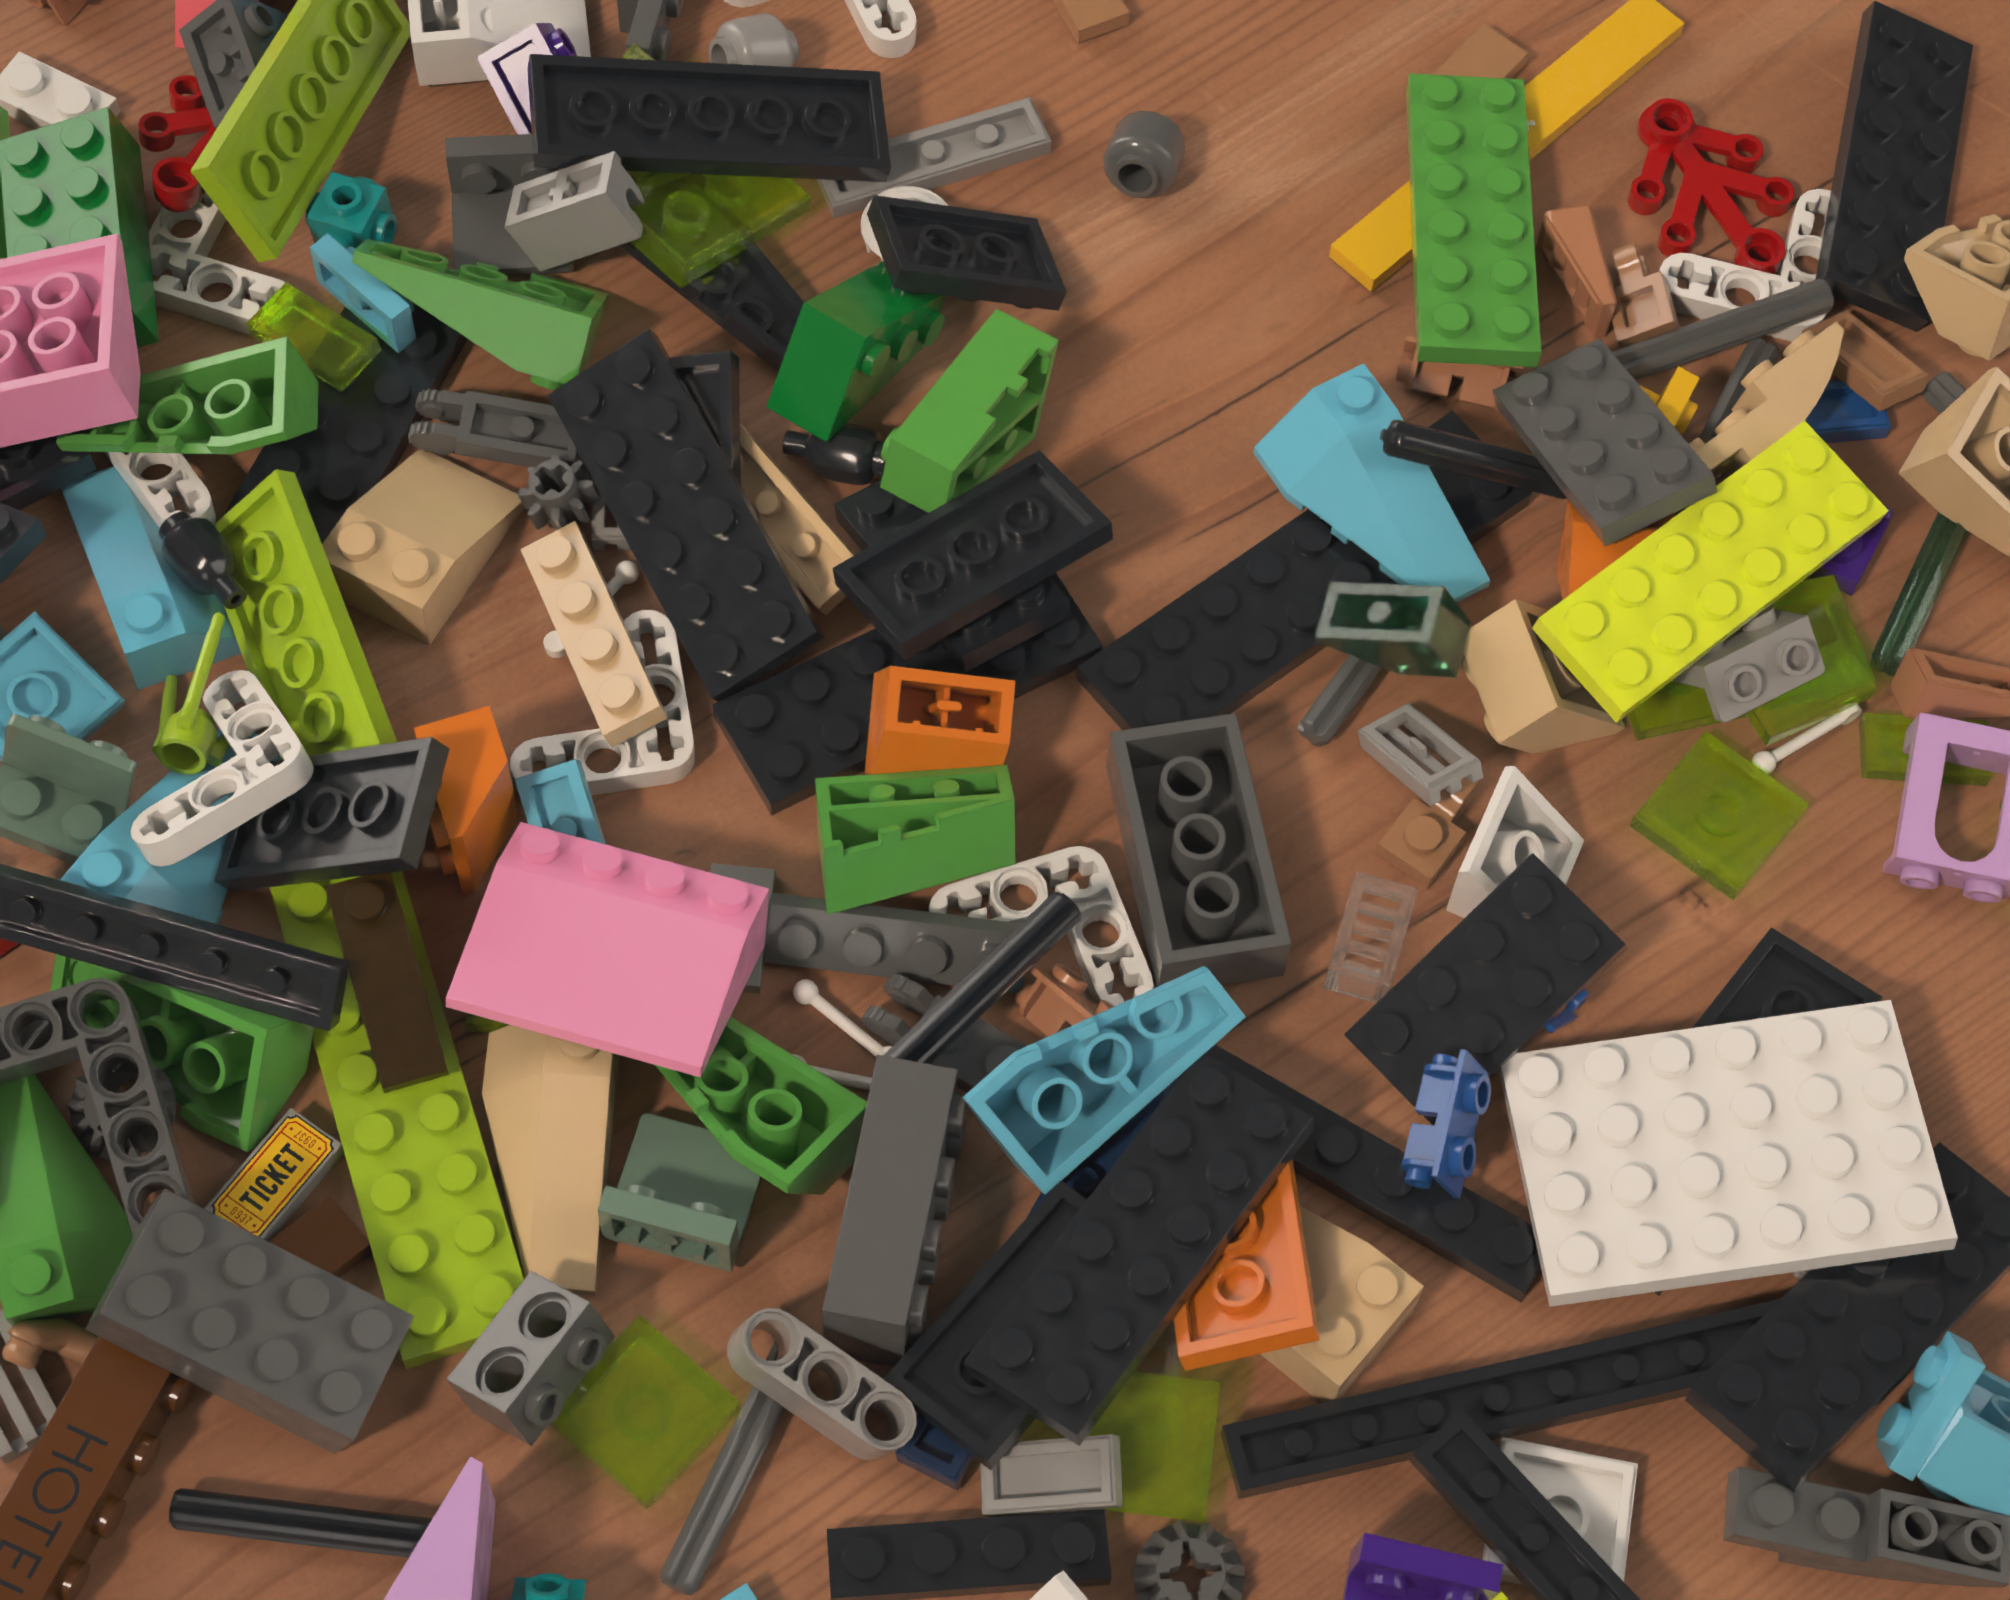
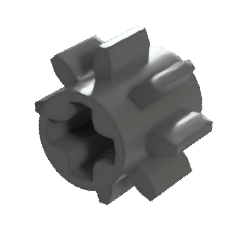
M556 454L552 455L551 460L544 461L536 467L530 466L527 469L530 474L528 480L529 487L518 490V496L525 509L529 510L527 514L537 530L543 528L547 523L555 529H560L573 521H576L578 525L582 522L588 524L591 521L588 516V503L599 500L600 495L593 481L589 480L590 476L581 460L569 466L566 462L559 460Z

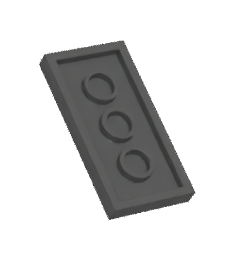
M1600 338L1492 390L1497 409L1604 546L1616 542L1717 492L1714 474Z

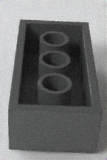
M1236 713L1110 732L1106 769L1155 988L1202 966L1208 968L1221 985L1283 976L1291 948V940Z
M877 1055L822 1310L823 1337L855 1360L894 1367L908 1351V1347H912L925 1332L928 1315L926 1305L929 1286L921 1285V1283L934 1285L941 1251L939 1241L942 1221L946 1222L948 1218L954 1182H952L955 1159L959 1160L966 1127L964 1117L967 1103L963 1099L965 1095L956 1093L958 1069Z
M164 1189L145 1214L85 1330L336 1454L355 1440L414 1316Z

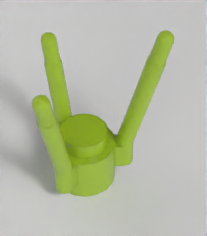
M220 612L215 613L212 617L184 705L177 713H175L178 679L172 674L168 675L165 679L159 729L151 751L157 755L158 760L165 767L180 774L192 775L199 773L205 768L206 763L218 767L221 765L225 753L230 747L223 734L217 738L215 722L212 716L203 709L198 708L225 622V616Z

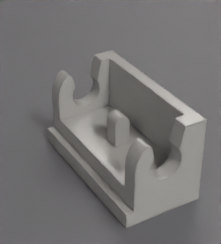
M615 151L514 186L504 228L540 272L641 238L643 225L628 203L635 207L644 204V199L637 184L621 165V158Z

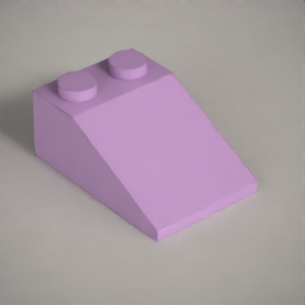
M470 1456L383 1600H488L496 1502L482 1462Z

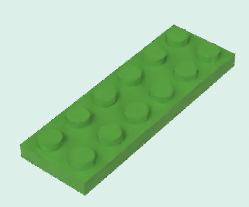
M1409 73L1406 86L1417 362L1537 368L1541 356L1524 79Z

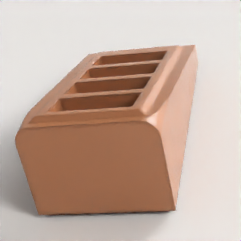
M1580 206L1547 211L1543 216L1537 240L1539 248L1594 338L1605 337L1609 331L1617 301L1592 209H1589V206Z
M1908 648L1891 682V692L1905 718L1915 719L1920 712L1951 719L2010 717V668L1916 648Z

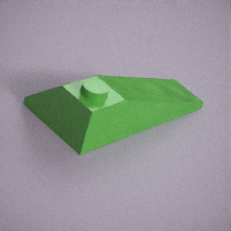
M366 239L354 250L352 259L354 264L514 370L530 374V381L532 383L552 390H556L585 371L609 294L533 273L530 281H510L505 274L499 272L497 266L477 262V265L463 264L460 266V270L448 268L449 260L440 254Z

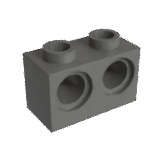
M530 1271L446 1380L474 1414L532 1446L544 1429L557 1419L564 1403L587 1373L599 1364L606 1348L615 1336L589 1301Z

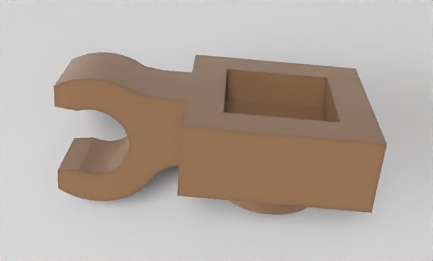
M1635 242L1612 250L1621 286L1613 288L1617 304L1612 317L1619 345L1624 348L1680 328L1669 284L1663 273L1658 271L1650 274L1647 260L1644 255L1639 256Z
M1466 777L1461 779L1462 790L1453 795L1445 789L1441 790V802L1432 807H1428L1414 797L1377 845V855L1427 889L1465 840L1467 832L1454 823L1472 802L1473 796L1470 794L1477 787L1476 782L1472 783Z

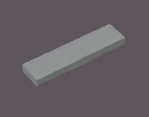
M1031 97L888 139L891 170L887 182L816 179L832 217L835 219L864 210L874 195L894 187L914 186L931 190L1050 154L1052 141Z

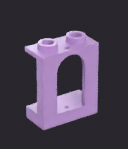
M1920 712L1906 729L1902 753L1909 754L1893 853L1884 862L1882 872L1900 876L1899 882L1912 888L1936 889L1940 884L1963 889V896L1974 901L1997 903L2002 901V898L2008 899L2010 897V731ZM1945 762L2006 775L1995 844L1992 851L1985 858L1974 862L1959 861L1950 857L1940 848L1935 837V818Z

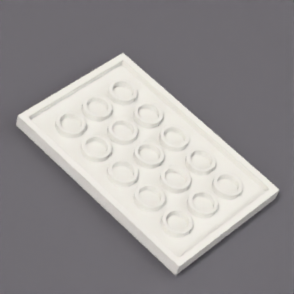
M1891 1000L1516 1053L1501 1066L1499 1074L1549 1307L1952 1250L1955 1248L1958 1239Z

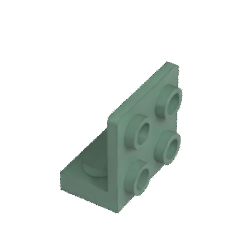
M12 714L6 727L3 762L0 766V837L73 865L97 835L129 808L137 763L129 759L128 755L121 748L111 743L100 740L88 743L66 734L65 729L51 719L37 715L25 718L18 714Z
M645 1113L640 1118L617 1188L605 1186L597 1210L602 1237L732 1273L762 1177L735 1161L708 1129Z

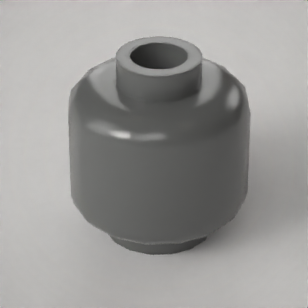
M1151 111L1130 113L1120 120L1115 127L1103 156L1104 172L1111 184L1129 196L1145 199L1161 196L1172 187L1185 155V138L1179 127L1166 116Z

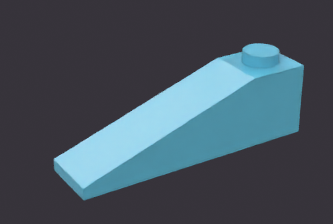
M1363 363L1312 388L1254 447L1253 454L1287 501L1301 511L1305 507L1332 526L1331 534L1346 545L1349 541H1352L1379 562V569L1438 613L1489 587L1490 578L1429 466L1390 457L1383 452V441L1380 440L1382 429H1388L1393 420H1404L1396 406Z
M114 466L85 475L61 488L138 690L163 682L168 675L172 674L177 677L194 671L212 617L217 612L223 613L225 622L212 664L241 654L223 603L215 594L200 595L194 593L181 582L163 557V541L159 537V527Z
M220 730L217 731V738L222 734ZM253 733L247 739L254 738L258 735L256 733ZM231 746L227 749L221 764L236 756ZM278 756V757H276L275 759H273V760H271V761H276V760H281V759H280V757ZM206 763L205 768L201 772L192 775L170 771L101 831L60 880L219 925L223 915L222 904L228 889L214 882L228 833L185 859L162 867L151 865L146 861L131 836L132 824L139 814L216 767ZM230 793L228 795L221 797L211 806H216L218 804L225 802L227 799L233 796L234 793Z
M1202 966L1013 1052L963 1096V1099L980 1125L1015 1167L1046 1195L1246 1016L1211 971Z
M1986 1369L1981 1373L1917 1473V1478H1919L1921 1484L1935 1496L1946 1501H1952L1956 1498L1974 1509L2010 1516V1383Z

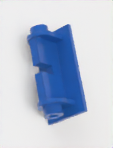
M1460 1049L1458 1059L1446 1054H1435L1432 1064L1424 1066L1415 1111L1419 1115L1437 1118L1435 1126L1411 1124L1401 1168L1406 1171L1404 1181L1408 1185L1429 1189L1431 1188L1432 1180L1435 1179L1456 1199L1461 1197L1464 1179L1468 1178L1474 1170L1476 1163L1475 1131L1479 1114L1482 1115L1486 1112L1491 1096L1488 1072L1467 1050Z

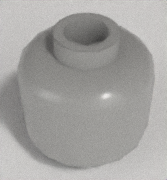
M768 13L732 19L721 24L715 39H712L709 44L708 54L709 63L793 67L794 63L798 60L799 49L792 31L786 29L777 17Z

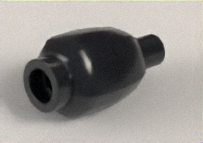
M846 423L828 442L811 433L807 434L788 430L784 435L783 453L806 458L811 470L818 476L858 486L869 484L877 477L882 478L885 461L881 459V451L885 441H883L879 431L872 427Z
M178 512L168 517L160 526L159 537L163 541L162 553L169 567L181 582L194 593L200 595L215 594L227 609L239 607L245 601L247 592L236 580L238 571L236 557L222 534L208 519L192 517L188 512Z

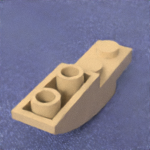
M1834 322L1818 335H1815L1811 330L1802 333L1784 350L1783 355L1785 358L1777 364L1773 365L1767 359L1757 365L1741 381V385L1746 390L1731 409L1733 412L1714 430L1717 436L1706 444L1700 438H1696L1689 443L1691 448L1714 474L1715 480L1720 476L1724 480L1808 417L1826 388L1839 356L1844 329L1837 322Z

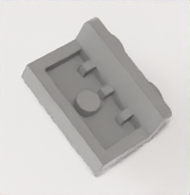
M1770 605L1673 679V682L1705 689L1714 718L1717 721L1729 722L1822 675L1825 671V666L1808 615L1776 610Z

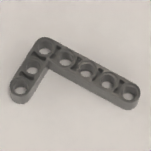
M89 979L0 1007V1085L81 1060L133 1237L144 1218L143 1206L151 1193L157 1190L168 1189L195 1204L138 1012L123 988L108 979ZM107 999L119 1003L120 1012L112 1025L103 1029H94L87 1026L86 1017L93 1004ZM37 1020L52 1022L53 1033L45 1046L36 1050H27L21 1047L20 1037L28 1024ZM124 1062L133 1063L138 1066L139 1076L131 1089L122 1093H113L106 1090L105 1079L113 1066ZM145 1125L157 1129L158 1141L151 1153L137 1158L126 1155L124 1142L131 1130Z

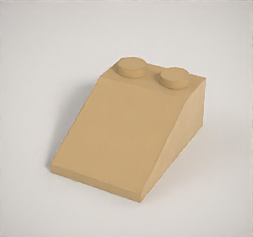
M418 449L345 511L322 546L344 603L431 645L525 507L517 493L430 451L426 452L425 450Z
M1300 1206L1320 1340L1260 1355L1317 1401L1324 1403L1341 1399L1414 1312L1424 1286L1370 1243Z

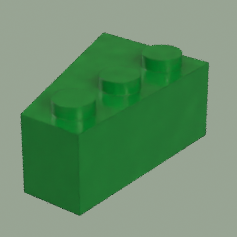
M881 261L805 301L766 408L828 442L925 346H930L935 341L945 321V315L940 313L946 295L931 293L911 294L901 289H894L884 261Z

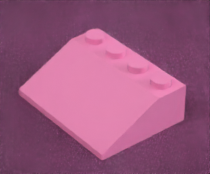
M108 235L0 259V448L137 419L141 372L123 244L119 235Z
M520 822L495 865L448 990L446 1007L701 1077L765 946L769 888Z

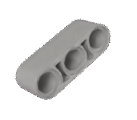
M765 1308L755 1312L731 1333L727 1343V1357L732 1369L744 1380L851 1455L862 1460L875 1461L903 1447L912 1438L917 1426L916 1411L912 1402L901 1391L790 1313L779 1308ZM753 1330H764L775 1338L778 1345L776 1361H767L760 1358L754 1352L751 1345ZM810 1369H819L832 1379L834 1384L832 1401L819 1399L811 1392L808 1385ZM867 1409H876L887 1417L890 1423L888 1441L876 1439L868 1432L865 1425Z

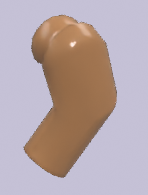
M54 1317L18 1321L7 1332L11 1337L2 1350V1356L4 1360L28 1370L37 1366L43 1350L82 1365L99 1336L85 1330L84 1327L62 1318Z

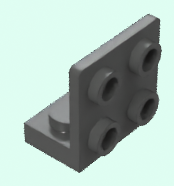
M216 0L179 30L214 128H217L289 14L266 6L258 1Z
M532 134L445 138L446 162L452 192L453 268L460 270V266L463 264L477 265V262L497 266L499 272L505 275L571 272L574 268L573 261L540 272L504 228L514 186L564 168L534 167Z

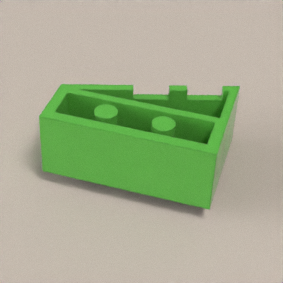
M996 309L902 425L896 427L887 437L881 451V459L885 461L880 488L930 513L991 478L1036 437L1059 340Z
M1008 765L815 778L818 845L827 915L1016 864L1015 799Z

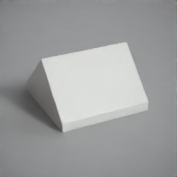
M1505 766L1458 872L1446 911L1465 918L1532 853L1566 885L1584 843V839L1515 766Z

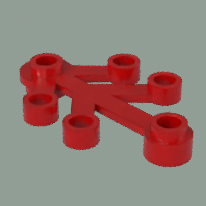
M191 75L176 77L169 84L170 106L175 113L149 112L138 121L139 142L143 148L152 152H162L171 148L175 142V136L207 131L185 158L169 157L163 159L152 170L154 197L165 209L172 212H185L191 209L201 197L202 187L190 170L217 129L214 128L208 108L205 107V100L197 78ZM183 94H192V96H182V95H183ZM159 130L163 132L152 133L151 131Z
M1660 99L1647 107L1639 118L1637 132L1640 140L1649 149L1641 175L1635 178L1631 184L1627 197L1629 207L1640 215H1652L1659 211L1666 193L1665 185L1661 180L1670 156L1684 174L1671 218L1663 224L1658 237L1657 245L1660 252L1667 257L1677 253L1691 252L1696 238V230L1693 223L1700 200H1702L1736 248L1734 254L1735 265L1776 274L1786 251L1783 239L1770 229L1752 228L1728 194L1732 193L1756 200V206L1759 211L1769 217H1780L1788 212L1795 194L1792 184L1781 177L1764 178L1750 174L1760 164L1764 152L1762 142L1750 134L1736 136L1697 125L1694 122L1690 108L1676 99ZM1697 149L1724 155L1728 167L1705 161ZM1737 151H1746L1752 157H1743ZM1638 192H1649L1655 198H1644ZM1767 194H1777L1783 200L1771 199ZM1669 235H1678L1685 241L1675 242L1669 238ZM1752 257L1759 258V259H1761L1763 262L1757 261V260L1753 259Z

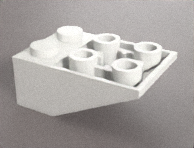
M408 0L411 44L419 86L488 80L476 57L535 23H551L555 30L561 28L571 40L577 56L591 57L585 0Z

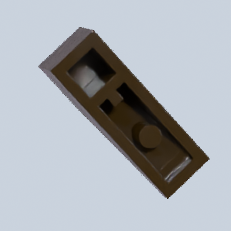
M392 873L360 876L325 886L344 956L347 961H350L348 970L383 1092L388 1093L449 1075Z

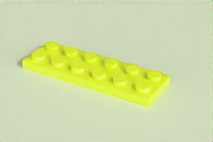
M1805 420L1716 486V493L1691 504L1540 616L1532 627L1533 631L1616 723L1869 531L1889 511Z

